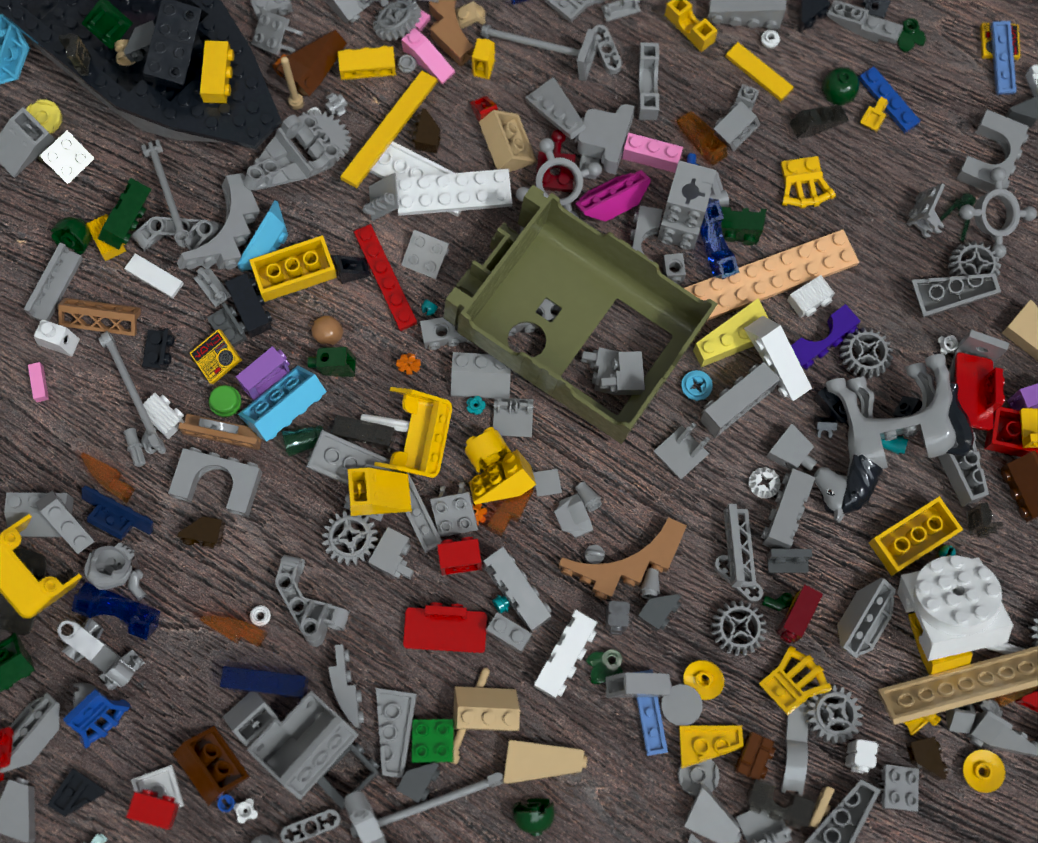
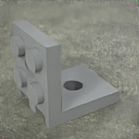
M971 329L958 343V347L955 350L949 368L950 382H955V355L961 352L988 358L993 361L994 365V362L1008 350L1009 343Z

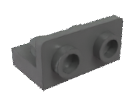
M224 302L222 304L223 308L207 317L213 329L215 331L218 329L222 330L231 345L235 347L247 339L245 335L247 329L242 321L238 323L235 319L238 315L233 307H228Z
M770 549L767 553L768 573H808V560L812 558V549Z

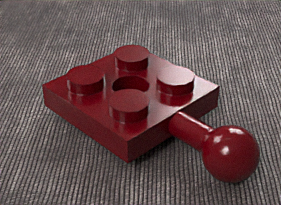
M559 129L554 130L551 134V140L554 142V157L565 158L575 163L576 154L561 153V144L565 141L566 135ZM538 151L536 175L539 168L548 161L546 154ZM552 166L543 175V188L550 191L572 192L574 176L564 166ZM558 168L561 173L554 176L550 173V170Z

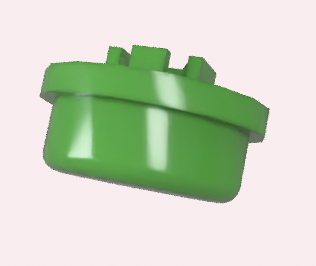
M227 385L214 388L209 397V407L214 414L220 417H230L236 414L242 403L239 392Z

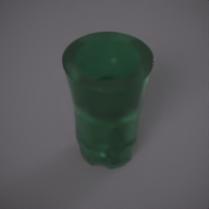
M322 426L281 431L288 458L314 448L319 434L323 430Z

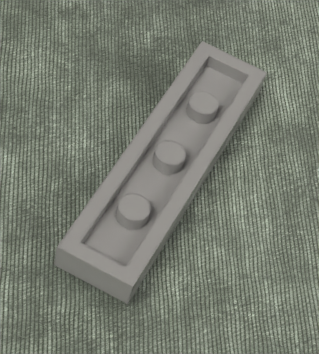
M407 473L412 512L405 513L424 552L427 553L438 548L437 544H441L442 540L409 473Z

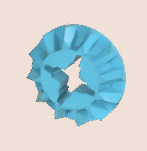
M694 370L684 376L681 386L683 393L688 399L698 401L704 400L710 395L713 383L708 374L703 371ZM693 380L697 384H702L700 386V391H698L696 388L691 389V387H693L694 385Z

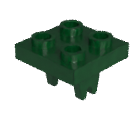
M99 0L81 24L112 50L115 47V42L121 40L133 22L108 0Z

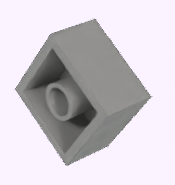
M742 101L738 104L735 103L729 109L728 115L725 118L721 117L715 123L716 127L714 130L718 137L732 151H735L761 125L757 116Z

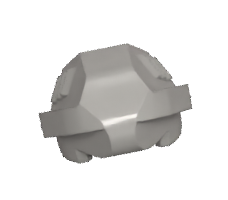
M121 542L115 547L102 546L95 549V551L89 554L85 564V578L99 590H108L124 585L132 573L131 560L135 551Z

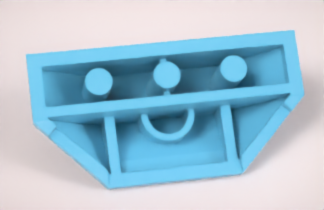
M1 14L0 84L19 79L30 47L21 30Z
M274 200L241 255V259L237 264L240 271L251 270L250 259L277 251L281 243L284 244L287 240L288 232L278 201Z

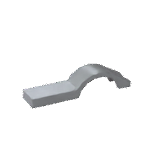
M806 700L787 716L785 732L786 765L781 782V793L791 790L798 791L797 795H803L808 765V724L806 721L809 720V716L805 715V712L810 711V708L806 706L810 700Z

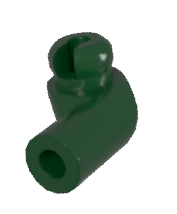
M784 593L777 599H773L765 595L762 605L776 611H782L791 605L793 596L790 593Z

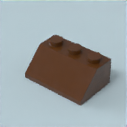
M1033 451L1001 468L1002 478L1008 483L1011 497L1016 500L1019 506V514L1025 519L1026 523L1038 519V455L1036 451Z
M215 726L186 740L173 753L208 806L219 800L221 796L227 795L250 777Z

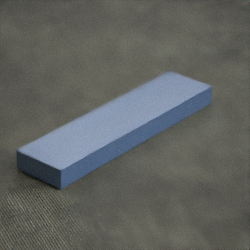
M1011 21L992 22L990 26L996 95L1015 94L1016 80Z
M653 669L633 673H653ZM636 697L646 755L668 753L658 697Z

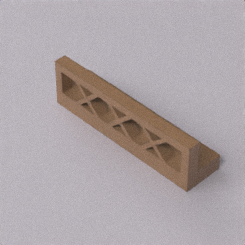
M64 298L58 304L59 325L100 332L108 330L110 333L130 336L137 334V319L141 315V308L71 298ZM64 313H70L75 320L73 322L64 321ZM84 315L90 316L95 322L93 324H86L82 317ZM109 318L114 325L107 327L100 320ZM123 320L131 321V330L124 329L120 322Z
M186 414L184 423H179L178 429L184 435L260 450L262 439L248 426ZM203 418L239 426L238 433L233 434L204 428L198 425L199 420Z

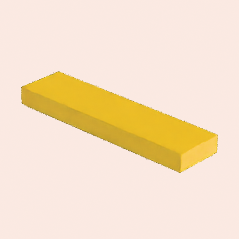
M739 42L726 53L725 57L780 102L793 90L794 87Z

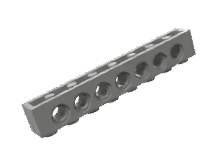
M545 299L536 313L549 322H553L556 316L552 315L551 312L555 310L560 312L561 308L550 300ZM443 317L420 321L425 349L437 350L440 346L448 345L449 347H454L462 342L472 343L456 331L458 324L454 326ZM520 323L511 329L508 336L516 335L517 332L522 331L531 333L539 327L531 323ZM440 331H445L447 333L445 336L437 335V333Z

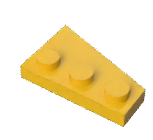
M679 726L681 769L742 749L744 746L742 726Z

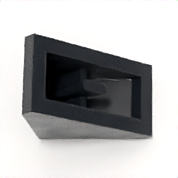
M334 256L342 284L370 276L366 258Z

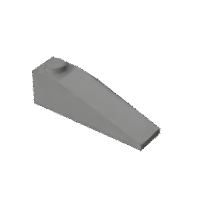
M990 711L976 714L970 734L966 733L965 735L971 739L970 743L980 748L983 746L1038 758V742H1029L1027 740L1028 735L1024 732L1012 730V724Z

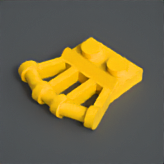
M818 156L781 161L780 166L785 184L782 200L783 206L788 204L800 207L801 209L811 205L817 207L822 202L836 197L834 190L823 179V171H821ZM814 182H817L824 192L820 196L817 195ZM808 183L811 198L804 197L801 184ZM792 185H795L798 199L789 197Z
M793 646L788 648L780 665L759 683L787 716L808 698L832 690L831 685L827 683L824 676V669L820 665L817 666L810 655L807 656L796 651V648ZM794 658L800 661L788 673L784 672L790 659ZM805 667H808L811 671L795 684L792 678ZM814 678H817L818 687L804 692L801 690Z

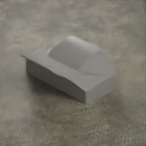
M578 493L559 501V506L554 513L562 531L571 533L574 539L593 531L590 518Z

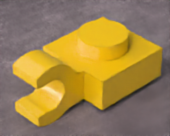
M880 97L875 108L869 106L860 124L877 132L886 117L883 111L888 105V100Z

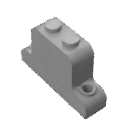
M623 104L616 113L597 109L588 110L585 118L581 117L586 129L575 137V142L578 143V152L585 156L601 159L604 171L616 175L633 121L635 106Z

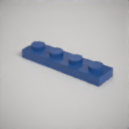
M875 67L860 75L859 81L877 102L880 97L888 100L885 111L904 134L920 123V119Z

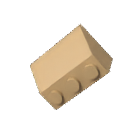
M493 110L479 121L497 170L509 169V172L537 163L519 114Z
M454 687V729L519 731L520 708L516 689Z

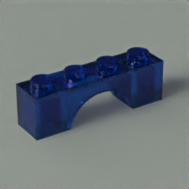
M709 198L700 233L713 277L725 279L740 272L735 255L728 248L722 234L721 222L724 216L718 199Z
M87 582L74 594L72 605L73 612L88 618L98 615L118 617L127 624L129 634L147 640L158 628L161 614L159 610L108 590H99Z
M223 666L220 687L224 690L259 692L302 699L307 695L309 679L306 676Z

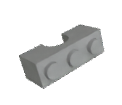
M53 490L36 502L42 515L77 554L95 542L90 532L78 519H75Z

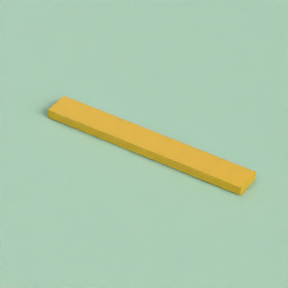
M424 71L419 73L341 175L342 181L358 188L437 84V78Z

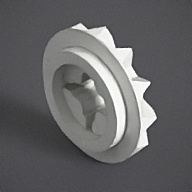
M767 467L757 468L749 477V488L759 498H771L780 489L779 475L776 474L774 469ZM762 477H764L765 480L771 479V481L768 483V487H766L765 485H759L762 481Z

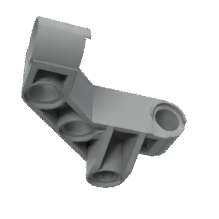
M152 217L132 234V237L145 251L158 240L160 241L165 235L174 236L176 229L172 218ZM180 218L182 225L184 223L187 224V231L192 239L191 244L187 247L190 251L208 243L223 228L221 223L214 221ZM160 221L161 228L157 230L156 224ZM202 265L207 270L211 267Z
M284 554L275 579L276 587L307 643L312 647L320 646L324 642L328 627L344 631L350 610L347 611L343 608L332 606V604L304 598L298 588V583L304 570L305 559ZM285 581L291 582L288 587H281ZM304 605V608L301 611H294L296 606Z
M90 617L87 618L82 626L75 620L62 619L57 624L58 635L60 639L66 642L61 651L75 662L84 657L87 658L118 686H125L132 678L134 669L99 639L104 629ZM64 624H71L73 630L69 634H63L61 627Z
M356 791L347 795L344 799V804L361 842L388 843L365 794L361 791Z

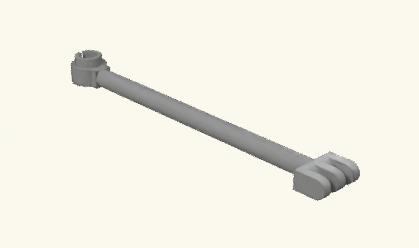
M159 139L155 140L156 146H153L151 141L148 142L150 148H147L145 144L141 145L145 157L151 156L176 229L174 239L178 246L185 248L183 241L185 240L188 247L192 239L189 232L183 228L158 153L163 152Z
M107 330L98 338L99 342L104 348L107 347L147 430L151 446L160 454H164L166 447L157 435L118 352L113 336Z
M497 772L487 776V779L381 817L377 819L378 823L382 827L490 786L494 788L502 785L504 778L501 773ZM351 823L350 831L352 837H359L354 824Z

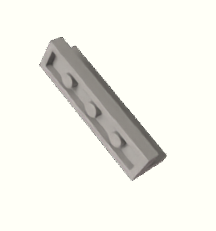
M59 243L24 307V311L31 318L38 321H50L83 257L69 251L65 244Z
M728 504L723 513L731 587H756L748 509H737V504ZM738 515H743L744 523L739 526ZM740 533L746 538V542L743 545L741 544ZM742 552L748 556V561L743 564ZM744 571L750 575V581H745Z

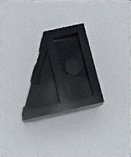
M72 768L47 805L64 817H67L106 794L107 790L75 768Z

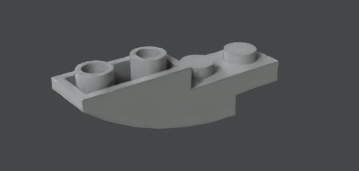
M834 0L827 13V16L840 26L876 43L881 39L896 44L903 30V25L869 15V10L838 0Z
M343 644L335 645L337 666L328 667L332 688L348 720L355 728L360 729L361 723H364L363 710L359 711V702H362L361 689L357 690L356 685H349V682H352L351 670H347V662L350 661L349 649H345Z

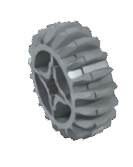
M967 241L963 245H958L953 250L952 256L948 259L950 263L947 268L951 269L949 275L953 276L978 275L983 273V271H987V274L995 273L996 277H998L1001 264L997 262L1000 257H994L996 250L991 252L989 250L990 245L984 247L983 242L977 245L976 241H972L971 244ZM970 255L968 260L961 261L962 256Z
M863 327L860 332L856 329L853 334L849 333L846 336L847 339L843 340V346L840 347V351L843 353L840 354V358L845 359L842 365H848L847 371L851 369L854 371L853 376L859 373L860 377H865L866 375L869 380L873 375L879 377L880 373L884 374L886 368H889L891 365L889 361L893 359V356L890 355L893 349L888 348L891 341L885 342L886 335L880 337V330L873 333V329L869 328L867 332ZM852 346L855 348L854 351L857 353L856 359L854 358L852 353ZM876 348H878L880 352V360L878 359L879 356L876 354ZM869 350H871V351L869 352V354L864 355L863 357H861L865 352H868Z
M742 600L739 601L738 606L735 601H732L730 604L731 608L725 603L723 605L724 610L721 608L717 610L720 616H713V619L718 623L714 622L711 624V627L717 628L711 634L719 636L714 642L718 643L721 641L723 643L719 647L721 650L727 646V654H730L732 649H734L735 656L739 655L740 650L743 656L747 655V649L750 653L755 652L754 647H761L758 641L763 642L765 640V637L760 634L767 633L766 629L761 628V626L766 625V621L759 620L763 617V614H755L758 610L757 607L750 610L751 603H747L743 607L744 603ZM737 612L743 613L746 616L739 620L731 617L729 614ZM724 620L727 621V625L730 627V633L727 637L723 631ZM750 620L754 624V636L751 635L747 627ZM745 621V623L742 625L743 628L733 635V633L736 631V627L734 625H741ZM735 637H741L744 640L747 639L749 643L736 644L732 640Z

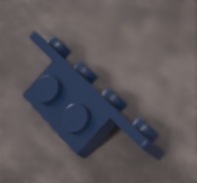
M83 486L82 500L96 507L87 517L88 523L120 540L126 536L132 527L148 535L153 532V521L149 517L133 511L132 508L116 502L111 497H106L94 488Z

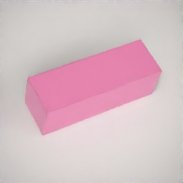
M40 362L28 364L33 399L36 402L49 400L44 366Z

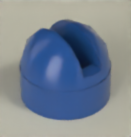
M230 795L221 796L217 802V806L222 812L231 811L235 805V801ZM225 799L230 808L227 809L221 800Z

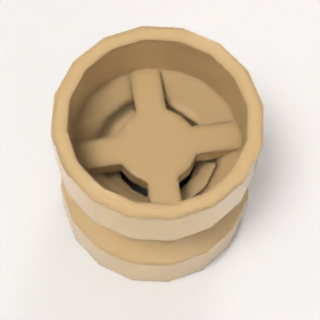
M128 39L115 42L116 62L122 66H129L135 63L131 62L124 54V50L129 42Z

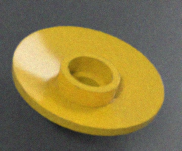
M694 661L688 665L684 672V684L694 688L700 694L702 700L713 699L723 690V673L718 666L710 661ZM702 675L708 676L709 679H704Z
M977 750L969 754L963 763V776L972 789L982 793H989L997 790L1004 782L1005 767L1002 760L995 753L988 750ZM979 768L984 769L985 773L983 776L979 774Z

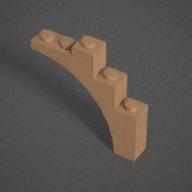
M456 0L430 2V14L438 20L430 28L431 39L461 67L472 58L474 46L465 37L458 24L455 14Z
M668 517L662 530L653 541L630 557L604 564L579 563L562 557L558 568L561 569V573L569 577L575 575L580 578L579 581L587 585L595 584L592 590L595 593V597L604 601L606 599L611 600L620 578L623 579V583L634 587V585L639 586L648 565L652 566L651 568L659 573L667 572L687 525Z

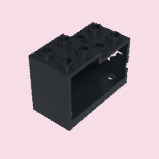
M161 0L143 71L145 81L180 91L183 90L201 18V8L175 0Z

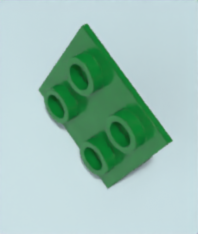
M454 719L413 720L412 763L453 762Z

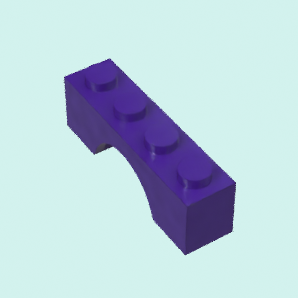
M846 304L829 317L827 321L829 335L827 338L814 342L801 337L791 345L802 369H809L814 364L816 358L822 359L829 353V348L832 346L836 348L843 342L842 338L849 333L853 334L856 329L858 330L857 326L861 321Z

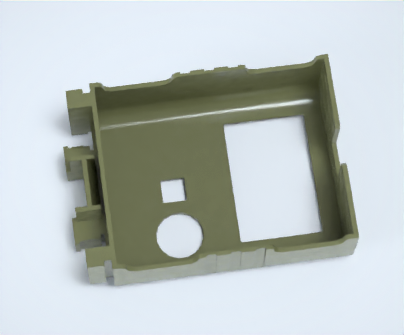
M532 185L524 195L518 224L524 230L519 235L515 230L507 227L505 222L497 229L490 243V249L493 252L483 265L475 260L472 262L471 269L466 271L446 298L443 318L454 326L458 324L457 332L622 445L693 343L718 303L711 299L701 300L663 275L655 261L652 262L646 255L638 250H634L630 247L631 245L622 239L616 238L613 233L603 234L563 208L560 204V199L555 194L551 193L546 198L544 197V191ZM545 299L550 300L561 308L553 322H549L536 313ZM616 299L621 300L673 336L644 377L645 390L641 395H632L618 415H615L561 378V375ZM520 323H531L538 326L545 334L546 344L544 350L535 357H530L522 351L517 353L511 350L508 344V334L514 326Z

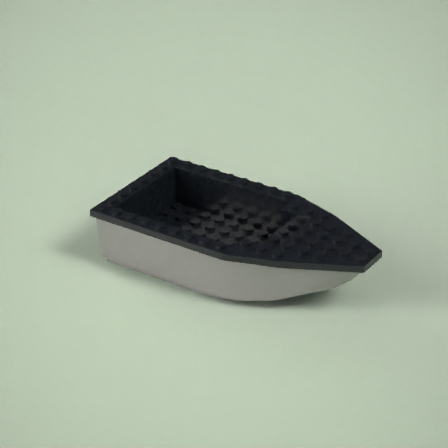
M0 0V14L21 30L24 38L112 111L142 131L175 140L230 143L257 149L282 123L252 49L221 0H175L202 9L182 91L145 81L143 71L147 56L129 66L119 65L116 62L117 52L115 47L111 50L81 24L99 0ZM108 0L133 22L121 40H129L134 29L152 20L156 24L161 0ZM205 41H228L230 48L234 50V61H231L230 64L233 75L232 78H229L231 95L227 97V103H204L200 95Z

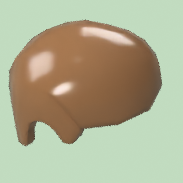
M321 316L314 321L311 332L313 338L322 345H335L342 338L343 328L342 324L334 317Z

